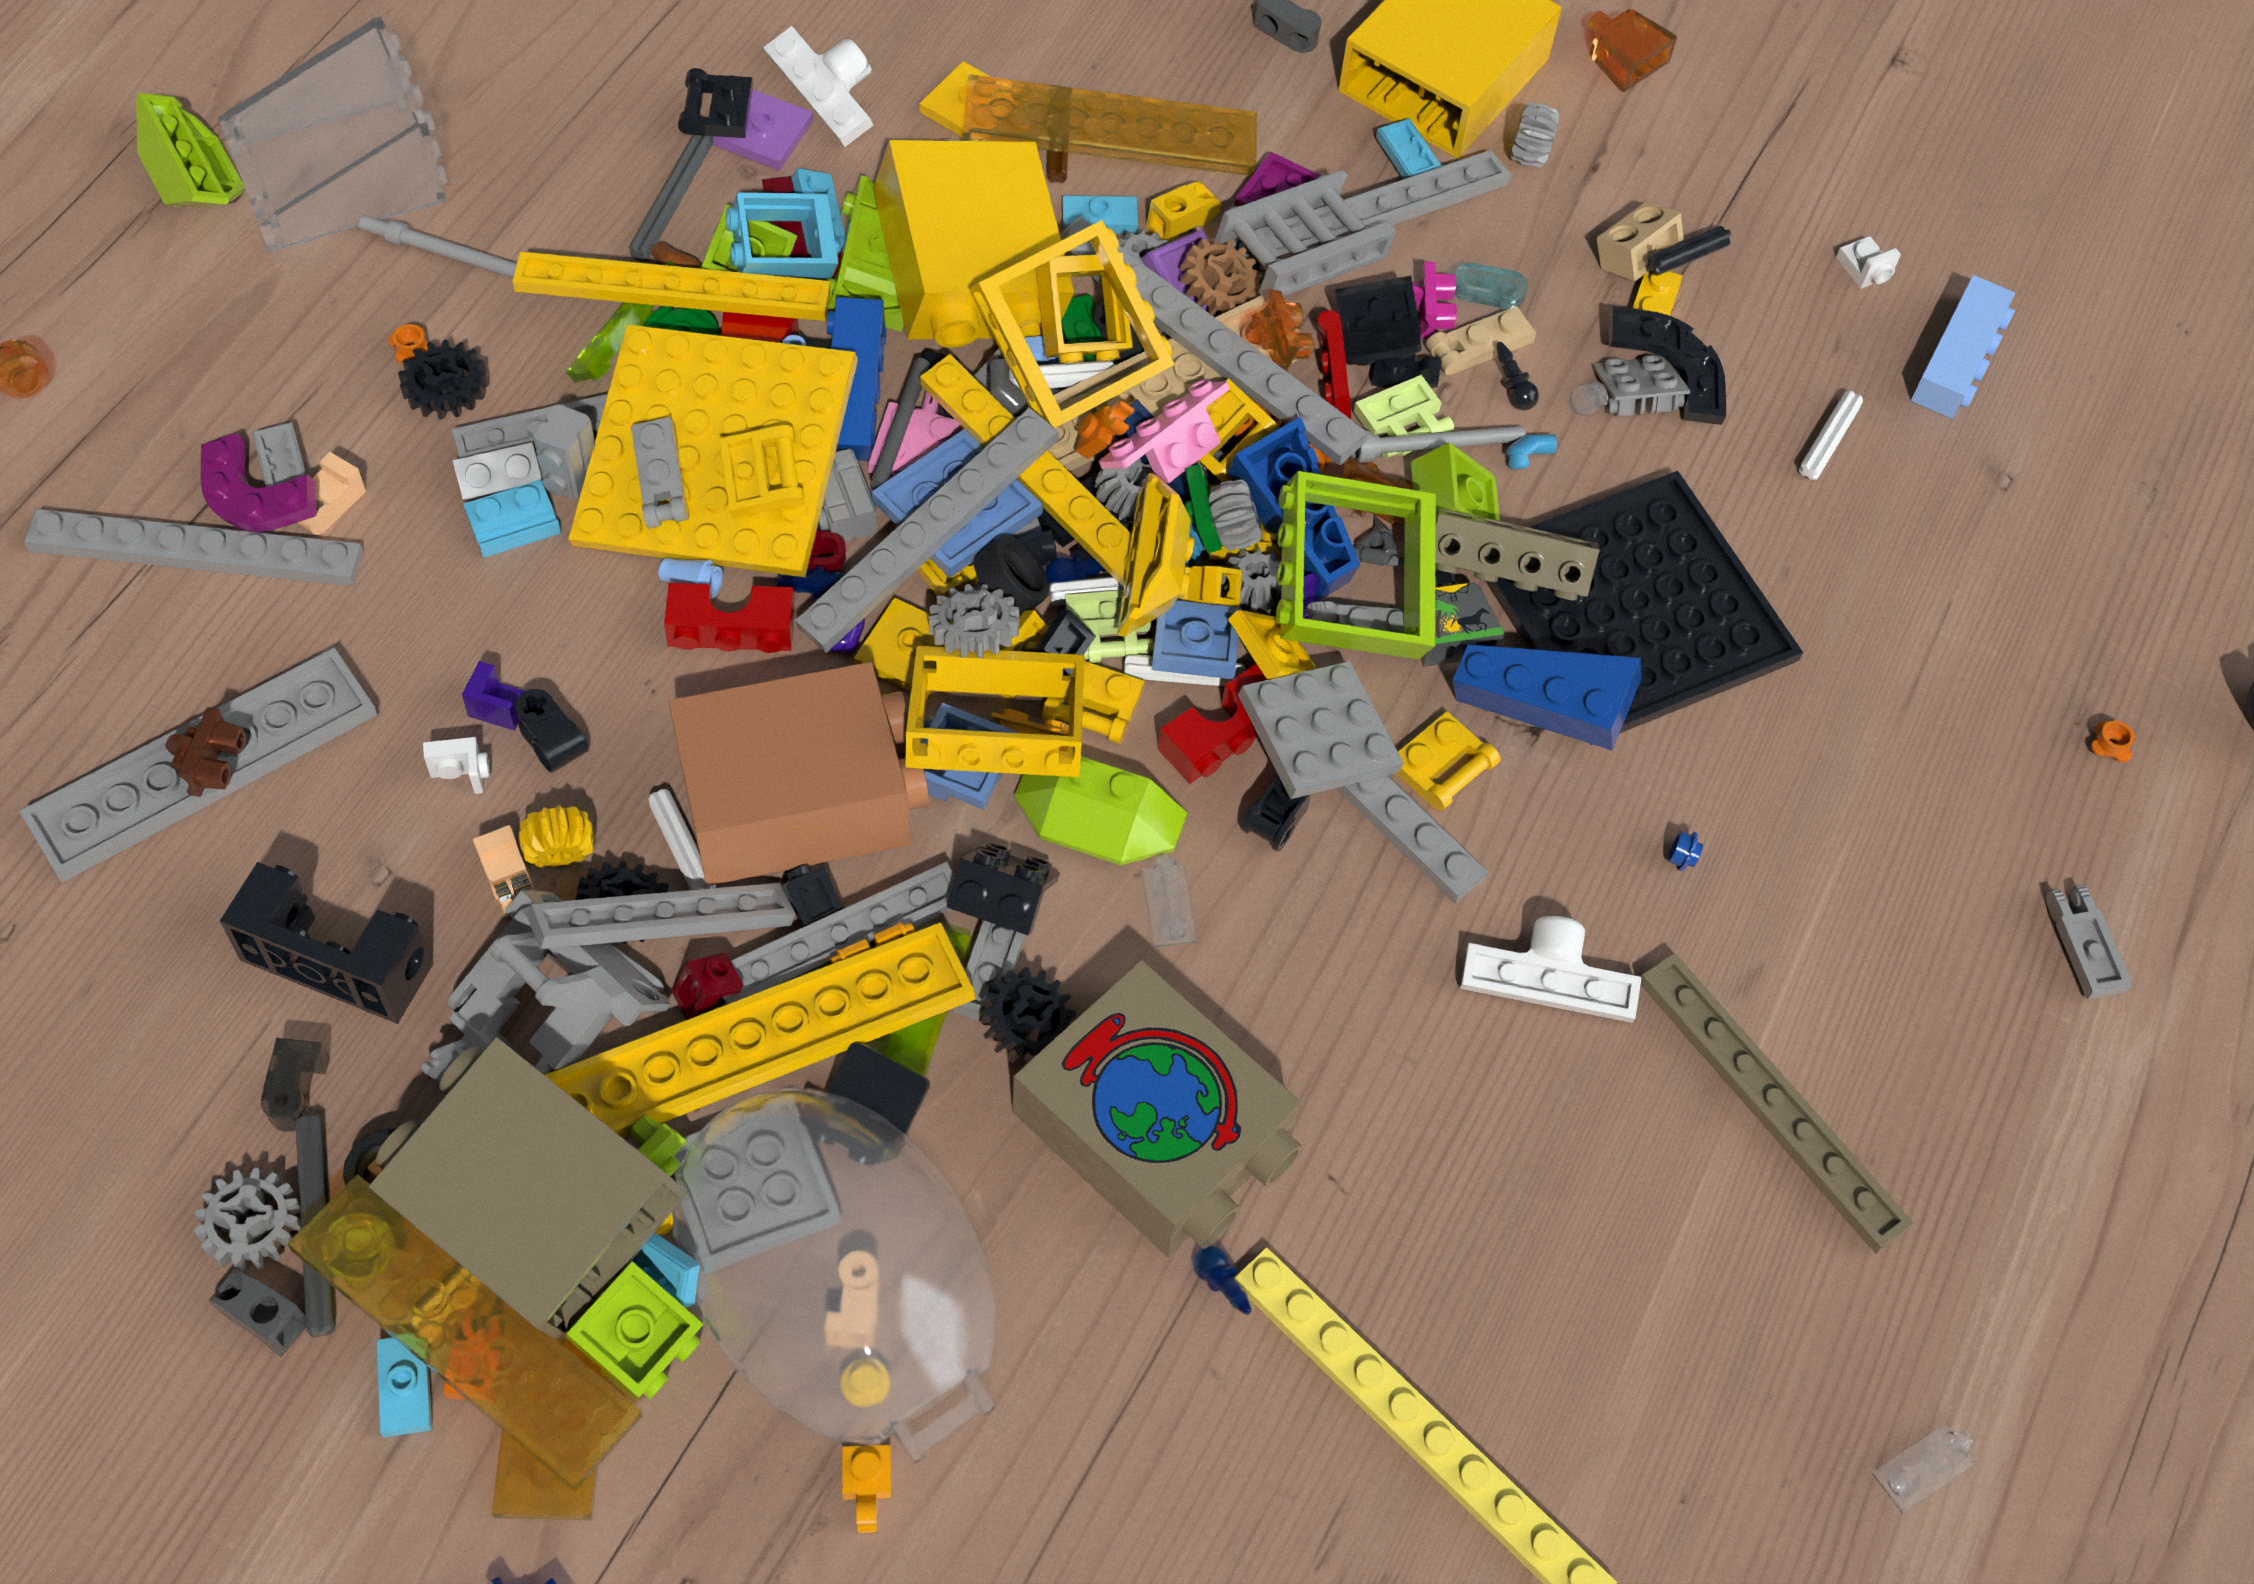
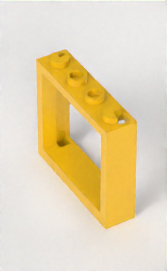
M1103 220L969 288L1029 407L1054 428L1175 365L1171 358L1173 352L1168 340L1159 334L1153 322L1155 320L1153 309L1145 299L1141 298L1135 286L1137 284L1135 273L1129 264L1123 262L1117 250L1119 248L1117 237L1111 228L1105 226ZM1090 240L1151 363L1061 410L999 286Z
M917 646L906 729L905 768L1080 777L1085 655L999 650V654L995 655L986 650L984 651L983 658H978L975 652H969L965 658H961L960 650L957 649L948 654L945 652V647ZM924 661H937L936 669L925 668ZM1063 668L1076 669L1075 677L1063 676ZM927 690L1070 698L1068 736L923 728ZM922 738L928 739V744L921 743ZM1068 746V750L1059 751V747Z

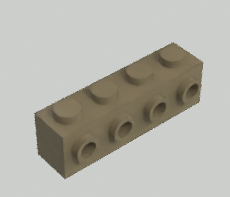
M1439 508L1436 520V569L1449 573H1458L1459 568L1475 571V578L1489 582H1497L1498 577L1514 580L1513 586L1529 591H1537L1538 586L1554 589L1553 595L1568 600H1577L1578 595L1588 597L1600 550L1598 543Z

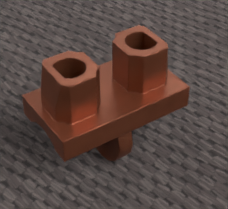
M207 707L197 729L187 727L184 735H170L166 741L165 748L174 755L171 766L179 769V777L184 779L189 785L186 790L187 793L201 797L205 788L226 789L232 769L227 761L217 759L221 751L237 755L241 753L247 737L241 726L225 722L220 710Z

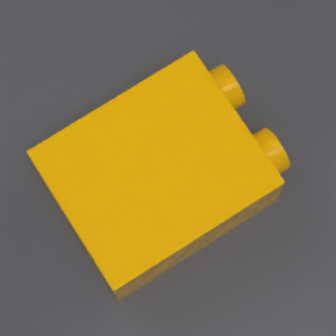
M1384 0L1347 38L1338 91L1393 123L1410 118L1425 141L1459 159L1547 62L1550 57L1562 6L1551 0Z
M889 140L873 192L907 340L935 339L936 343L940 346L957 348L968 345L976 339L994 338L969 288L1061 241L1036 142ZM1035 268L999 286L1024 338L1043 336L1037 271ZM1071 277L1057 278L1061 320L1074 294Z

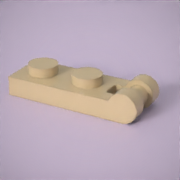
M1515 306L1446 334L1444 332H1437L1429 337L1426 347L1433 356H1438L1442 360L1441 369L1444 373L1452 375L1496 358V344L1498 342H1503L1510 351L1534 343L1536 332L1519 308Z

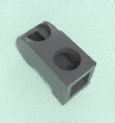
M1260 0L1256 7L1254 27L1294 51L1307 53L1313 51L1318 45L1321 18L1316 12L1310 9H1302L1290 0Z
M236 1269L231 1272L208 1300L221 1314L258 1338L280 1357L287 1352L306 1328V1317L296 1304L257 1279H252Z

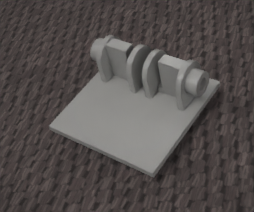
M1647 355L1643 359L1637 360L1612 358L1603 363H1592L1593 369L1612 395V398L1606 399V411L1608 414L1613 413L1615 417L1634 415L1635 411L1638 415H1642L1645 411V406L1649 414H1653L1655 411L1656 413L1677 411L1678 407L1684 406V394H1690V389L1670 362L1659 355Z

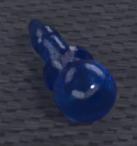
M1077 555L1073 556L1072 560L1064 557L1053 559L1047 565L1045 572L1048 582L1051 584L1053 582L1061 583L1085 579V575L1090 576L1098 574L1100 571H1107L1094 558L1083 560L1082 562L1081 558Z
M1215 1245L1199 1249L1193 1259V1268L1196 1275L1203 1281H1206L1212 1291H1221L1232 1307L1243 1314L1249 1315L1252 1312L1248 1295L1234 1279L1237 1276V1270L1230 1264L1227 1253Z

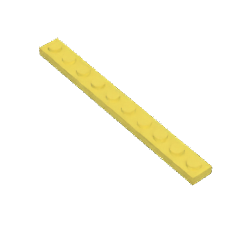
M1267 1247L1234 1278L1233 1284L1543 1584H1617L1596 1561Z

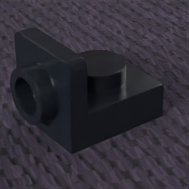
M1060 610L1040 641L1026 642L1022 651L1084 655L1096 636L1070 610ZM1063 668V675H1071L1074 669Z
M806 864L785 874L788 883L782 885L781 888L786 894L802 928L844 909L824 866L812 871L810 865Z

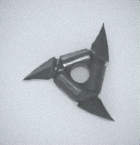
M1374 515V530L1358 540L1356 546H1353L1357 558H1360L1361 562L1384 566L1385 563L1386 566L1404 565L1405 558L1398 555V550L1392 536L1393 533ZM1378 545H1380V547L1382 548V549H1373L1374 547H1376V546H1378Z

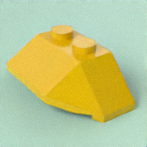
M1150 473L1137 494L1117 635L1123 637L1169 611L1178 597L1185 596L1190 576L1189 573L1184 572L1185 562L1190 560L1194 547V538L1189 537L1191 519L1180 496L1161 478Z

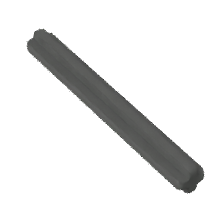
M691 136L629 245L632 257L639 258L642 261L649 258L653 246L660 239L713 145V136Z
M312 1114L298 1117L295 1127L306 1330L312 1337L331 1335L334 1332L335 1321L332 1273L325 1265L322 1254L323 1240L329 1230L323 1122L318 1115Z

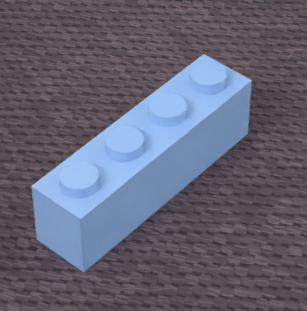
M1972 276L1913 394L1912 402L1951 419H1954L1960 405L1968 408L1978 388L1971 383L1973 379L1980 382L1990 364V361L1984 359L1985 354L1994 355L2003 335L1996 332L1998 328L2006 330L2015 312L2014 309L2009 307L2015 292L1978 276Z

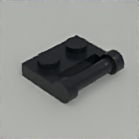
M690 69L686 74L685 85L688 90L684 111L679 115V130L688 135L746 138L753 92L752 77L708 75L702 69ZM702 93L712 94L709 117H700L699 115Z

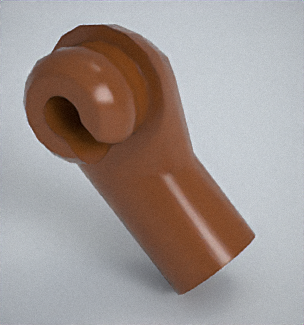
M658 242L652 248V256L662 265L700 268L701 266L696 258L676 251L664 242Z

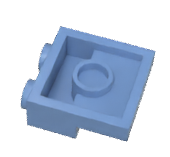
M1176 600L1169 611L1157 618L1152 670L1234 679L1239 636L1228 619L1237 610H1241V608Z
M943 702L936 716L930 715L923 727L1019 733ZM923 738L921 743L928 744V739ZM924 769L928 795L945 802L951 796L983 810L1003 774Z

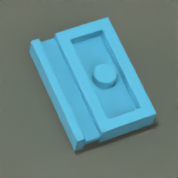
M541 480L463 504L483 558L561 534L559 522L555 517L554 510Z

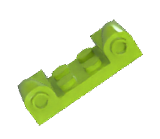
M861 175L854 193H846L840 214L846 215L848 228L838 271L834 279L828 277L826 280L830 281L831 285L828 310L835 311L836 297L883 300L886 327L901 332L904 324L874 197V184L869 177Z

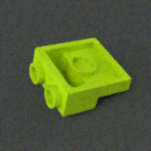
M632 1261L566 1333L565 1337L601 1368L600 1372L631 1400L636 1402L643 1394L651 1400L670 1378L663 1372L675 1357L683 1363L702 1341L695 1334L704 1324Z

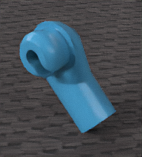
M1555 434L1525 435L1520 437L1507 448L1506 455H1509L1508 466L1511 469H1524L1529 466L1528 455L1555 454L1557 449Z

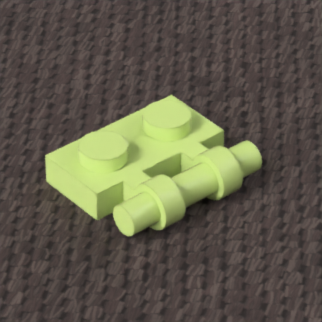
M1422 375L1355 402L1353 411L1367 431H1371L1372 434H1377L1379 437L1386 434L1388 437L1443 433L1454 430V424L1450 417L1447 416L1437 420L1433 415L1439 412L1441 401ZM1417 422L1420 428L1407 433L1404 427ZM1412 451L1381 454L1384 458L1387 459L1396 454L1401 457L1411 453Z
M1123 590L1065 594V610H1070L1096 636L1084 654V660L1088 659L1089 663H1101L1102 658L1124 657L1125 659L1128 654L1152 655L1154 653L1153 638L1137 639L1136 632L1150 631L1151 622L1125 637L1122 636L1123 641L1100 642L1099 635L1117 634Z

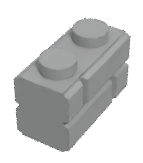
M554 405L545 418L546 422H542L533 434L534 443L537 448V460L543 478L542 483L548 491L555 495H565L573 499L579 498L591 454L595 447L591 420L588 415L564 405Z
M851 449L835 452L818 522L819 531L836 533L844 542L852 541L854 537L859 539L871 536L878 531L877 511L855 454Z

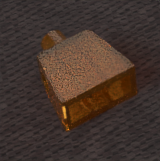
M1628 9L1614 19H1611L1603 11L1599 10L1590 18L1587 24V28L1595 33L1590 51L1592 60L1623 93L1668 64L1677 40V36L1634 9Z

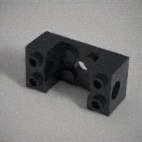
M257 862L220 919V923L240 961L398 1024L433 966L417 922L403 913L395 912L391 915L377 909L351 953L344 946L333 941H327L326 944L311 939L309 934H307L316 918L311 907L306 905L308 897L302 892L303 889L299 883V877L284 866L275 865L272 868Z

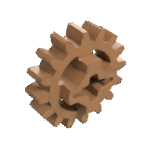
M1216 236L1210 243L1203 238L1197 246L1193 245L1186 254V259L1180 265V269L1185 272L1180 282L1190 285L1185 294L1187 297L1196 296L1198 298L1196 304L1200 307L1204 304L1209 306V314L1212 316L1217 310H1221V314L1257 298L1261 288L1257 281L1262 277V272L1252 269L1257 262L1256 259L1245 258L1244 255L1247 250L1245 247L1239 250L1234 249L1233 240L1228 241L1225 245L1219 244L1215 240Z

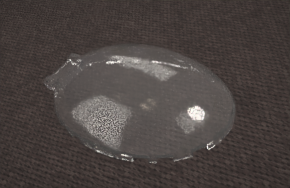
M781 1088L756 1093L728 1106L705 1125L688 1148L677 1175L676 1182L688 1193L672 1211L673 1238L675 1246L695 1259L700 1265L693 1306L701 1322L718 1348L746 1382L749 1381L768 1399V1403L778 1411H783L804 1424L806 1429L836 1442L844 1441L865 1446L880 1445L888 1437L894 1435L914 1464L925 1457V1450L980 1412L983 1415H987L995 1409L991 1398L977 1379V1376H981L990 1370L996 1336L995 1298L985 1255L975 1230L957 1196L940 1171L906 1134L873 1110L848 1098L815 1089ZM961 1387L966 1390L969 1395L968 1398L912 1435L906 1426Z

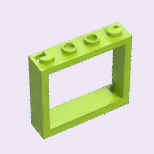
M1298 471L1286 485L1282 486L1279 494V507L1283 509V523L1278 532V545L1282 547V561L1277 570V583L1282 585L1281 600L1276 610V621L1278 624H1281L1280 639L1419 660L1435 647L1436 494ZM1305 501L1405 518L1404 634L1303 618Z

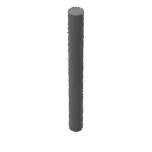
M917 358L914 362L870 482L871 487L874 489L889 480L922 389L920 376L927 372L930 367V363L926 359Z

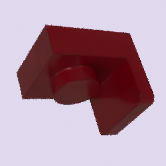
M718 953L687 961L672 990V994L686 1020L712 1011L719 998L740 993L744 984L727 954Z

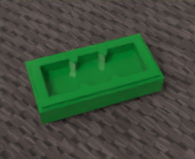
M1199 464L1185 468L1191 500L1186 501L1185 505L1191 519V524H1197L1198 532L1208 554L1222 550L1221 547L1223 545L1217 533L1210 509L1209 493L1211 488L1203 469L1199 467Z

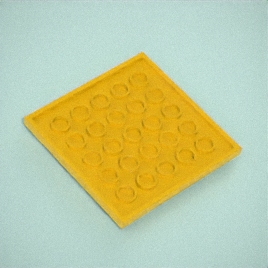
M627 325L568 540L575 547L657 558L711 560L716 566L805 577L858 362L856 353ZM671 417L675 426L689 519L676 522L674 519L662 521L661 526L648 529L642 512L643 501L631 425ZM778 425L791 426L795 437L792 451L798 487L803 489L805 503L795 509L777 508L733 518L729 511L719 438ZM765 447L770 490L781 489L776 447ZM670 499L658 501L659 505L670 503Z

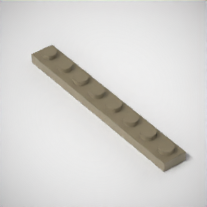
M1673 953L1642 974L1641 986L1875 1254L1909 1230L1914 1222L1676 953Z

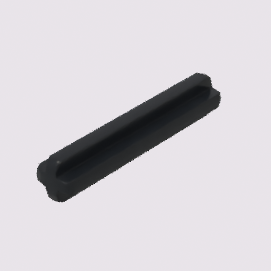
M1718 226L1653 253L1647 258L1649 265L1646 266L1648 272H1653L1655 276H1659L1730 245L1729 237L1732 235L1729 229L1725 230L1723 226Z

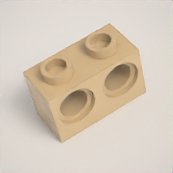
M1648 201L1644 202L1597 237L1601 269L1634 282L1648 272L1646 266L1649 265L1647 260L1649 255L1684 241L1681 213Z

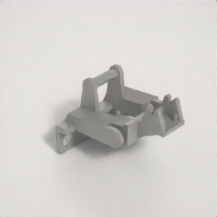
M521 890L505 910L512 918L511 922L448 999V1006L454 1011L450 1020L465 1035L459 1041L433 1050L430 1054L433 1060L429 1063H424L421 1066V1070L440 1084L447 1068L461 1053L472 1047H479L482 1051H485L496 1037L521 1056L522 1054L499 1031L521 1004L514 996L525 982L536 992L535 997L542 1005L556 1007L529 1040L543 1055L534 1067L544 1075L576 1063L613 1015L624 1026H630L641 1012L667 1011L671 1003L607 943L540 949L527 918L530 904L560 902L562 900L553 892ZM550 951L574 975L549 979L538 966Z

